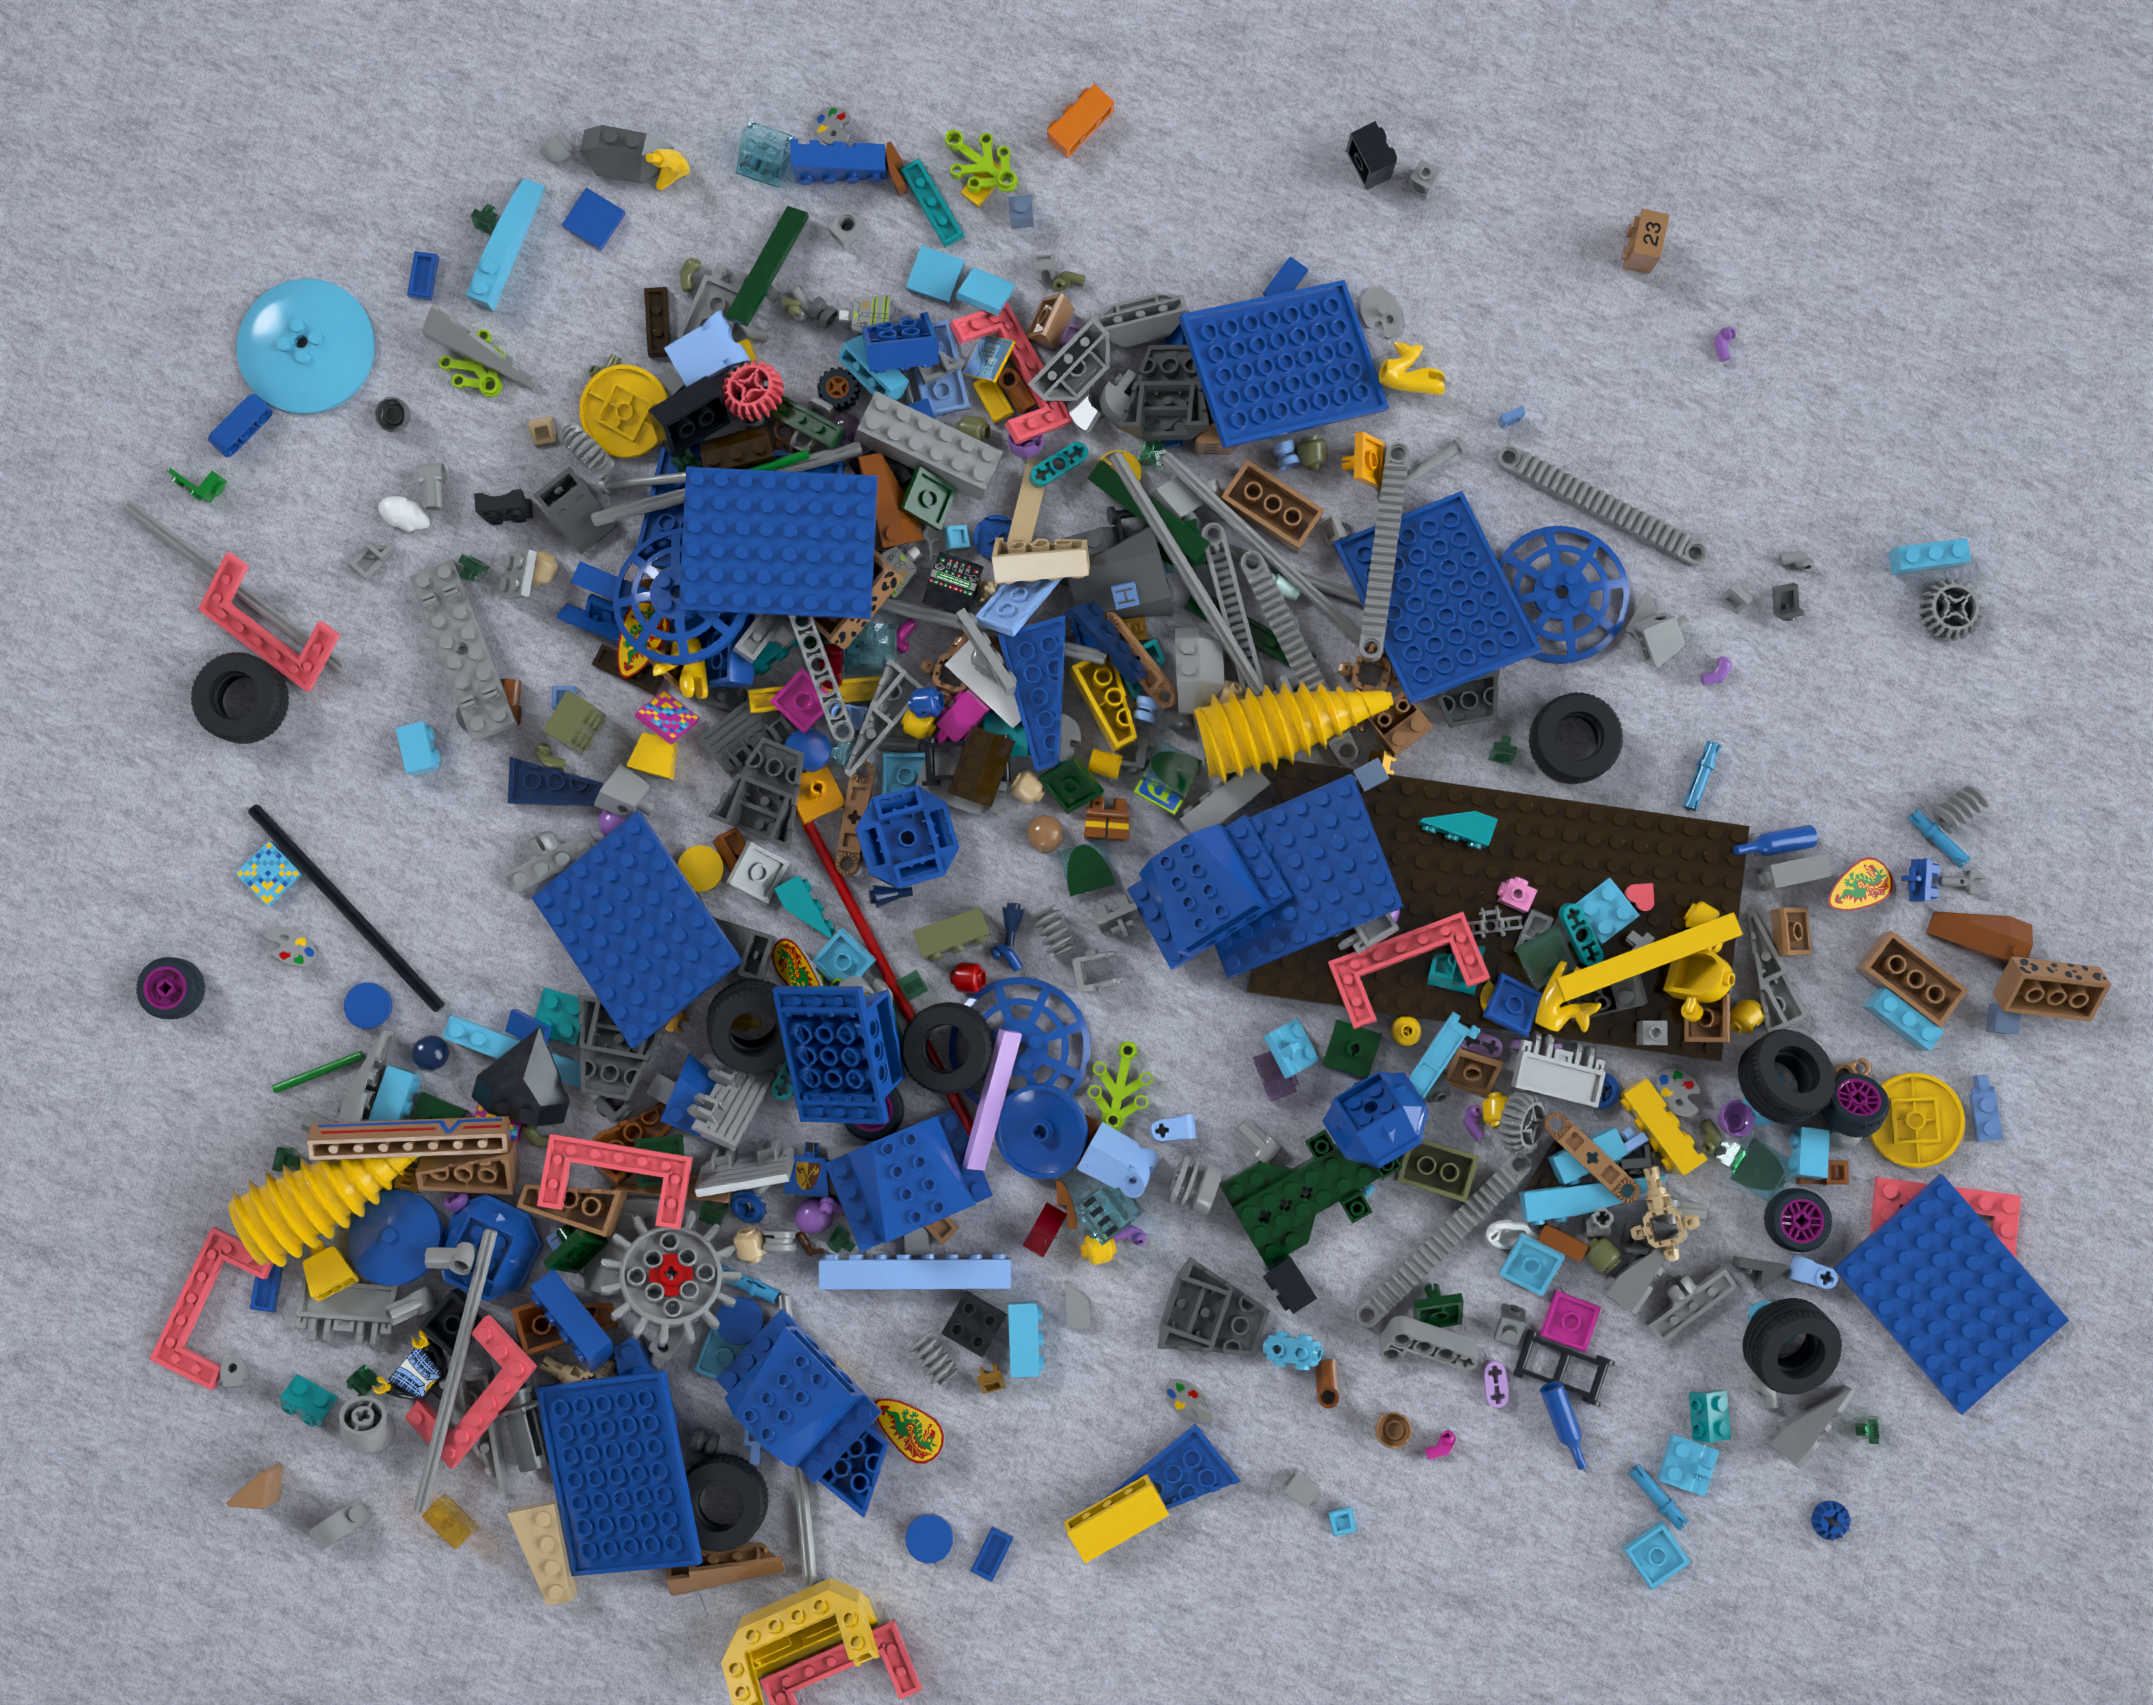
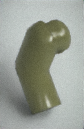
M687 259L679 272L683 292L694 290L691 276L694 271L698 272L701 269L699 259Z
M1064 271L1053 279L1052 286L1056 291H1063L1072 284L1083 287L1086 275Z
M525 1124L524 1129H522L523 1137L534 1147L547 1148L549 1136H542L537 1132V1127Z

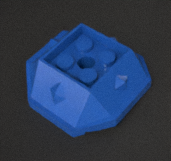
M919 785L872 797L855 828L868 874L897 889L944 877L960 848L946 802L927 792ZM905 833L910 834L913 838V843L910 845L904 844L901 841V835Z
M1378 1071L1365 1080L1354 1083L1351 1088L1334 1097L1331 1107L1322 1122L1345 1159L1381 1168L1422 1143L1423 1129L1429 1109L1405 1072L1388 1073Z
M484 1194L468 1200L461 1210L452 1214L443 1232L442 1247L456 1248L459 1243L468 1242L473 1244L479 1252L484 1230L493 1229L497 1231L481 1296L482 1300L490 1301L524 1288L544 1243L541 1236H539L531 1213L491 1194ZM478 1253L470 1272L466 1275L456 1274L451 1269H441L444 1282L468 1293Z

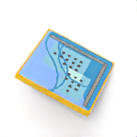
M991 335L979 338L962 375L996 383L1016 342Z

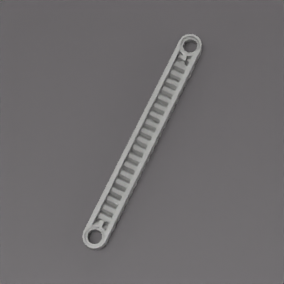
M1394 442L1387 448L1359 643L1360 656L1368 662L1379 660L1384 648L1410 459L1409 448L1402 442ZM1396 450H1400L1405 455L1402 459L1396 460L1391 454ZM1368 644H1375L1378 650L1374 654H1367L1364 648Z
M1506 445L1498 452L1496 462L1501 469L1690 566H1698L1707 558L1708 551L1706 546L1702 542L1690 537L1689 534L1682 533L1680 529H1675L1672 525H1667L1664 521L1657 520L1654 516H1649L1647 512H1641L1639 508H1634L1631 504L1624 503L1621 499H1616L1614 495H1608L1606 491L1599 490L1598 487L1591 486L1580 478H1575L1573 474L1566 473L1563 469H1558L1547 461H1542L1538 456H1533L1530 452H1525L1512 445ZM1503 453H1512L1515 457L1514 462L1511 464L1505 463L1502 459ZM1691 548H1697L1700 551L1701 556L1698 560H1694L1689 556Z
M1209 523L1202 530L1204 538L1208 540L1207 532L1210 529L1215 528L1220 532V538L1214 542L1210 541L1211 544L1205 552L1222 617L1263 685H1265L1225 531L1220 524ZM1236 667L1239 683L1243 688L1242 694L1245 698L1248 685Z
M1257 551L1246 552L1241 558V567L1298 683L1303 682L1309 691L1316 692L1320 682L1326 691H1330L1264 557ZM1250 556H1256L1259 559V566L1256 569H1249L1246 565V560ZM1349 728L1343 731L1342 739L1336 734L1327 740L1335 757L1340 762L1349 763L1356 759L1358 747ZM1345 744L1353 748V754L1349 758H1344L1340 754V748Z
M1512 1153L1468 1196L1467 1202H1462L1357 1306L1354 1314L1356 1321L1361 1326L1369 1328L1376 1325L1439 1261L1444 1259L1446 1254L1451 1252L1452 1248L1456 1247L1519 1184L1531 1170L1530 1158L1522 1154ZM1518 1157L1525 1161V1167L1521 1171L1514 1170L1512 1166L1514 1159ZM1369 1308L1373 1311L1374 1316L1371 1321L1365 1322L1361 1319L1360 1314L1363 1309Z

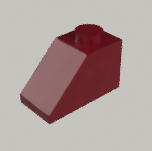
M1046 1202L1022 1246L1044 1257L1067 1213Z

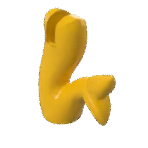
M1394 342L1393 345L1401 358L1384 360L1379 373L1380 384L1404 392L1442 395L1445 391V384L1443 383L1445 373L1443 371L1425 367L1405 372L1413 365L1415 359L1418 358L1423 350V346L1418 344L1409 346L1403 342Z
M697 637L687 640L689 654L702 650ZM673 641L670 656H678L677 641ZM652 648L651 650L659 654H664L656 648ZM705 660L684 665L679 681L680 690L684 698H692L694 690L698 699L707 698L708 683ZM654 661L656 665L653 668V676L664 674L679 665H668Z
M1561 961L1554 970L1542 994L1535 1023L1559 1032L1570 1018H1575L1581 1030L1585 1033L1590 1024L1589 1016L1596 1013L1602 1004L1582 1003L1560 1007L1564 1000L1555 979L1563 977L1568 967V963ZM1576 967L1574 972L1579 971L1581 969Z

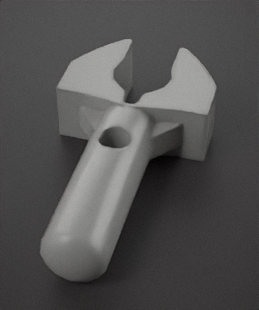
M1969 870L1965 877L1942 876L1939 878V884L1941 886L1964 887L1967 889V894L1975 895L1982 892L1986 887H1976L1970 881L1986 879V877L1977 870Z

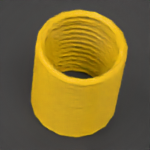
M1094 748L1088 771L1100 776L1117 779L1123 756Z

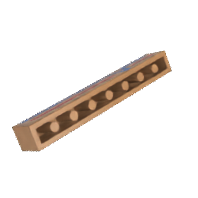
M509 1116L311 1123L307 1137L309 1160L508 1153L511 1134Z

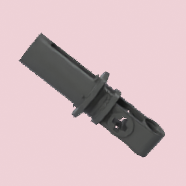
M489 1354L495 1378L502 1370V1367ZM528 1379L503 1410L498 1413L499 1417L506 1416L520 1472L533 1471L548 1464L534 1408L538 1406L537 1398L531 1396L532 1385L529 1384Z

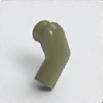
M784 298L782 300V306L787 314L791 316L793 314L800 315V308H802L800 301L791 298Z
M611 354L605 366L590 367L589 376L593 377L607 367L619 365L621 358Z
M539 743L536 749V756L544 767L564 771L566 760L553 757L548 743Z
M1707 1118L1700 1123L1706 1133L1702 1149L1706 1154H1713L1719 1147L1721 1134L1711 1118Z

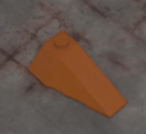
M882 453L858 457L861 475L878 476L875 529L878 550L924 540L920 521L899 509L905 493Z
M1935 911L1926 930L1928 935L2006 966L2011 956L2029 958L2033 947L2032 925L2011 916Z
M660 1102L628 1120L625 1119L619 1122L618 1125L608 1130L605 1129L599 1132L592 1140L635 1147L634 1139L666 1136L674 1126L660 1121L666 1106ZM593 1166L614 1188L620 1185L632 1173Z
M532 1302L511 1309L518 1342L528 1357L567 1345L560 1337V1331L555 1325L551 1326L545 1318L544 1314L546 1313L542 1307L537 1308ZM582 1303L603 1331L619 1326L617 1320L613 1321L610 1318L611 1313L614 1311L612 1303Z

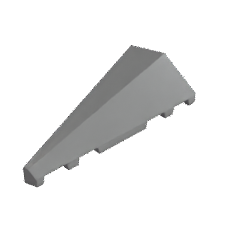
M433 303L430 307L422 328L425 338L533 389L537 383L534 377L522 371L515 363L512 364L502 357V353L474 332L458 323L457 319L441 311L437 304Z
M892 659L887 661L855 747L844 771L849 778L856 773L904 717L909 709L908 699L911 698L912 692L915 689L924 688Z
M493 1368L473 1370L461 1375L453 1406L460 1420L493 1381ZM446 1379L439 1382L441 1389H444ZM497 1416L472 1448L476 1456H480L485 1466L484 1471L486 1475H490L496 1487V1494L505 1493L508 1487L500 1417Z

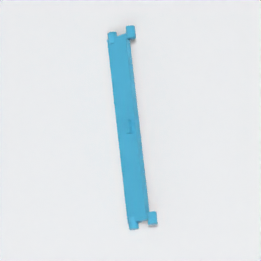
M1454 1011L1408 1077L1423 1100L1466 1035L1475 1040L1481 1031L1474 1024L1469 1029L1458 1022L1461 1016ZM1370 1183L1364 1187L1362 1193L1370 1197L1376 1187Z

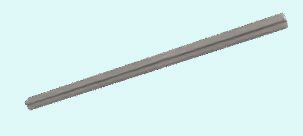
M854 442L835 447L834 450L828 449L809 454V459L773 471L800 472L860 456L863 454L860 442ZM685 488L594 512L591 514L592 522L595 526H600L682 504L685 500Z
M1121 452L1113 454L1109 458L1110 462L1241 676L1255 696L1261 694L1264 688L1262 681Z
M1167 452L1162 457V463L1359 645L1361 629L1171 452Z
M127 502L123 510L129 516L211 578H214L219 568L217 565L134 502ZM240 584L235 594L236 597L302 647H305L310 638L307 633ZM331 653L326 662V665L337 673L342 672L346 666L344 661Z
M1207 536L1209 541H1217V539ZM1228 544L1232 560L1241 562L1242 556L1249 552L1248 550ZM1250 556L1246 560V565L1257 568L1259 566V559L1256 556ZM1265 559L1271 573H1279L1280 575L1285 577L1267 559ZM1295 568L1319 591L1362 606L1354 588Z
M887 598L879 608V610L962 630L956 621V614ZM977 625L981 633L985 632L988 637L999 639L997 634H1001L1000 632ZM1065 642V656L1102 665L1105 664L1107 655L1101 653L1098 649Z
M485 1229L482 1236L413 1507L418 1512H426L471 1333L475 1324L497 1237V1231L493 1229Z
M782 1294L777 1296L778 1312L784 1309L792 1317L790 1295ZM795 1466L792 1468L804 1585H813L817 1582L808 1479L802 1470Z

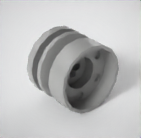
M1185 1154L1182 1161L1177 1165L1172 1177L1168 1201L1175 1203L1178 1194H1181L1180 1206H1184L1188 1198H1192V1210L1207 1215L1218 1190L1223 1168L1208 1163L1204 1171L1201 1172L1199 1171L1200 1160L1197 1158L1192 1168L1188 1166L1191 1156Z

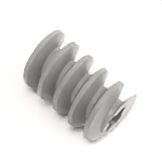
M1967 785L1963 788V791H1958L1955 796L1950 797L1948 802H1943L1941 807L1935 808L1933 815L1938 825L1951 834L1950 826L1958 830L1960 828L1958 821L1962 824L1967 823L1965 815L1973 819L1975 817L1973 810L1981 813L1982 808L1980 804L1988 808L1990 803L1978 788Z
M1056 904L1041 909L1031 916L1032 919H1040L1035 924V927L1043 928L1038 934L1039 936H1047L1042 943L1043 945H1051L1046 950V953L1054 954L1052 957L1076 947L1075 944H1067L1072 936H1064L1068 927H1060V924L1065 920L1064 918H1056L1061 912L1060 909L1053 910Z
M930 1331L913 1343L908 1351L909 1353L918 1352L914 1360H923L919 1366L920 1369L924 1367L929 1368L924 1375L934 1376L930 1384L939 1383L941 1385L959 1370L958 1368L950 1370L953 1365L952 1360L944 1362L948 1354H939L942 1345L933 1346L937 1338H928L932 1332Z

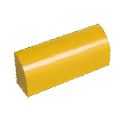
M1148 1474L1063 1523L1067 1535L1084 1563H1087L1169 1516V1513Z

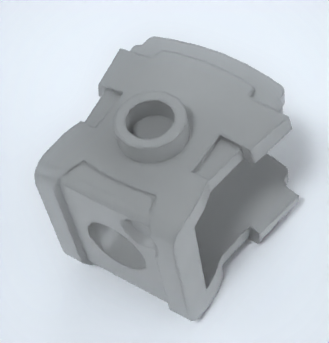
M1098 949L1084 952L1085 956L1073 959L1077 987L1081 992H1097L1101 987L1119 986L1120 982L1124 981L1123 978H1116L1088 984L1084 962L1117 956V951L1099 953Z

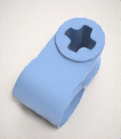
M839 704L832 708L831 716H836L837 712L841 710ZM845 704L854 730L860 732L869 708Z
M1194 1114L1155 1121L1150 1127L1152 1138L1157 1141L1197 1138ZM1159 1124H1162L1163 1128L1167 1127V1132L1164 1133L1162 1138L1160 1134L1155 1133V1129L1159 1128Z
M1793 1255L1787 1278L1823 1289H1831L1837 1284L1838 1276L1833 1269L1815 1263V1261ZM1824 1274L1827 1276V1281L1820 1279V1275Z

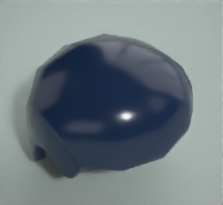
M428 1035L419 1039L412 1050L414 1063L420 1070L434 1072L443 1067L449 1056L447 1043L436 1035Z

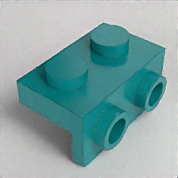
M296 1374L279 1399L282 1406L281 1409L285 1413L292 1416L296 1414L302 1417V1421L308 1426L314 1427L316 1425L322 1428L324 1419L338 1401V1396Z
M1727 1390L1689 1392L1692 1439L1709 1443L1731 1439Z

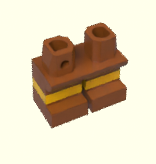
M1098 797L1092 800L1090 808H1087L1084 838L1105 840L1106 820L1108 819L1107 840L1128 842L1129 811H1127L1126 799L1114 798L1113 810L1104 809L1105 797Z

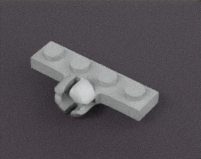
M965 608L956 613V621L974 647L971 654L972 665H975V669L981 673L991 672L1008 697L1016 690V677L1010 670L1006 671L1002 665L1004 663L1003 658L997 649L990 645L991 641L987 634L979 631L975 616L972 613L968 614Z
M759 614L735 645L733 651L753 664L769 642H775L782 648L789 647L796 638L789 616Z
M544 831L540 838L538 835H535L528 842L532 858L506 870L504 874L513 891L518 893L566 870L597 843L590 831L565 843L558 842L552 831Z
M1721 1266L1698 1284H1694L1692 1279L1686 1274H1679L1673 1277L1678 1286L1673 1285L1670 1280L1665 1284L1664 1291L1670 1298V1304L1646 1322V1325L1658 1342L1661 1344L1666 1342L1738 1288L1724 1267Z

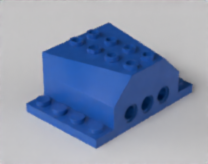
M1243 815L1226 827L1216 824L1185 836L1152 857L1139 873L1142 880L1127 888L1171 970L1178 968L1293 897L1246 815Z
M776 986L772 989L800 1122L886 1124L889 1121L885 1097L905 1078L889 989L869 995H864L863 986Z
M955 1109L917 1123L824 1163L860 1252L881 1243L890 1242L993 1196L982 1170H971L962 1167L969 1136Z
M781 1309L715 1379L728 1392L724 1398L734 1417L767 1452L789 1467L798 1466L813 1483H817L883 1412L784 1309Z

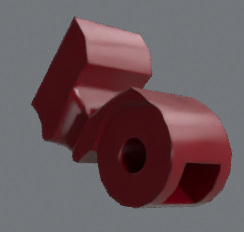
M824 644L837 684L840 687L843 682V649L836 644ZM817 660L820 664L821 671L825 667V662L823 660ZM831 682L823 683L824 687L833 689Z

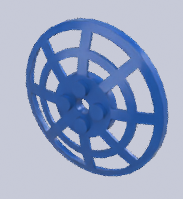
M1548 526L1521 536L1500 557L1498 563L1501 569H1503L1505 563L1518 569L1513 581L1512 591L1535 637L1539 635L1542 638L1553 641H1566L1567 655H1550L1541 652L1530 658L1552 664H1568L1582 661L1600 652L1620 631L1629 607V583L1619 558L1600 538L1575 527ZM1553 532L1574 533L1588 538L1591 542L1585 551L1570 545H1557ZM1544 534L1547 547L1535 551L1525 561L1511 555L1524 542ZM1599 546L1614 561L1619 571L1620 579L1608 580L1603 567L1593 557ZM1559 552H1570L1580 556L1574 567L1561 564ZM1549 553L1551 567L1540 572L1530 565L1537 558ZM1588 562L1595 568L1601 581L1588 583V580L1582 573ZM1525 573L1536 581L1532 593L1520 595V583ZM1557 587L1565 588L1567 597L1564 599L1558 598L1555 594V589ZM1623 588L1622 609L1619 619L1614 625L1604 617L1610 602V589ZM1603 590V601L1598 612L1588 604L1590 592ZM1534 602L1536 608L1541 613L1535 623L1527 616L1522 604ZM1581 612L1593 620L1583 629L1574 632L1572 619ZM1549 619L1563 621L1564 634L1552 633L1542 628ZM1598 625L1609 633L1596 646L1577 653L1575 639L1587 635Z
M683 528L664 531L639 545L623 564L616 579L613 592L615 619L626 641L648 659L668 665H689L714 656L736 637L748 615L737 613L729 627L719 619L721 612L679 610L680 598H674L673 594L676 589L680 588L681 534H683ZM671 536V547L657 552L647 561L639 556L643 550L653 543ZM671 554V566L663 569L661 572L652 566L660 558ZM633 563L640 569L633 581L631 595L619 599L622 581L628 568ZM646 573L654 579L650 591L638 593L640 582ZM651 601L656 611L647 622L640 611L638 603ZM632 605L634 615L643 627L637 640L630 635L620 615V608ZM697 614L705 619L701 625L686 632V620L693 618ZM664 617L675 622L676 633L660 631L656 629V626ZM711 626L723 634L707 648L689 654L688 639L701 635ZM651 634L662 640L677 641L679 655L659 654L645 648L644 645Z
M1013 977L995 981L981 988L978 993L973 994L964 1005L971 1007L983 995L994 990L998 1003L986 1010L982 1016L987 1021L997 1011L1001 1010L1005 1023L997 1031L992 1030L995 1043L999 1029L1016 1031L1022 1034L1020 1041L1026 1044V1051L1021 1055H1016L1011 1075L1024 1076L1027 1085L1036 1084L1033 1072L1044 1064L1055 1070L1044 1084L1053 1085L1062 1073L1075 1079L1066 1091L1072 1096L1082 1082L1089 1064L1090 1037L1080 1010L1063 991L1038 979ZM1026 984L1040 987L1042 990L1036 1001L1025 998L1007 1000L1003 986ZM1050 993L1058 996L1069 1007L1077 1022L1064 1026L1059 1017L1049 1007L1045 1006ZM1024 1005L1033 1008L1027 1020H1014L1010 1006ZM1041 1012L1045 1013L1053 1021L1057 1029L1043 1033L1036 1025ZM952 1026L949 1040V1057L952 1070L964 1064L958 1065L956 1058V1040L959 1028ZM1081 1031L1083 1056L1080 1069L1077 1070L1066 1065L1069 1054L1067 1035ZM1061 1038L1062 1052L1060 1061L1047 1056V1042ZM985 1075L983 1079H981L984 1083L987 1075ZM970 1088L964 1090L965 1094L979 1105L980 1098ZM1007 1089L1005 1096H1009L1016 1090Z

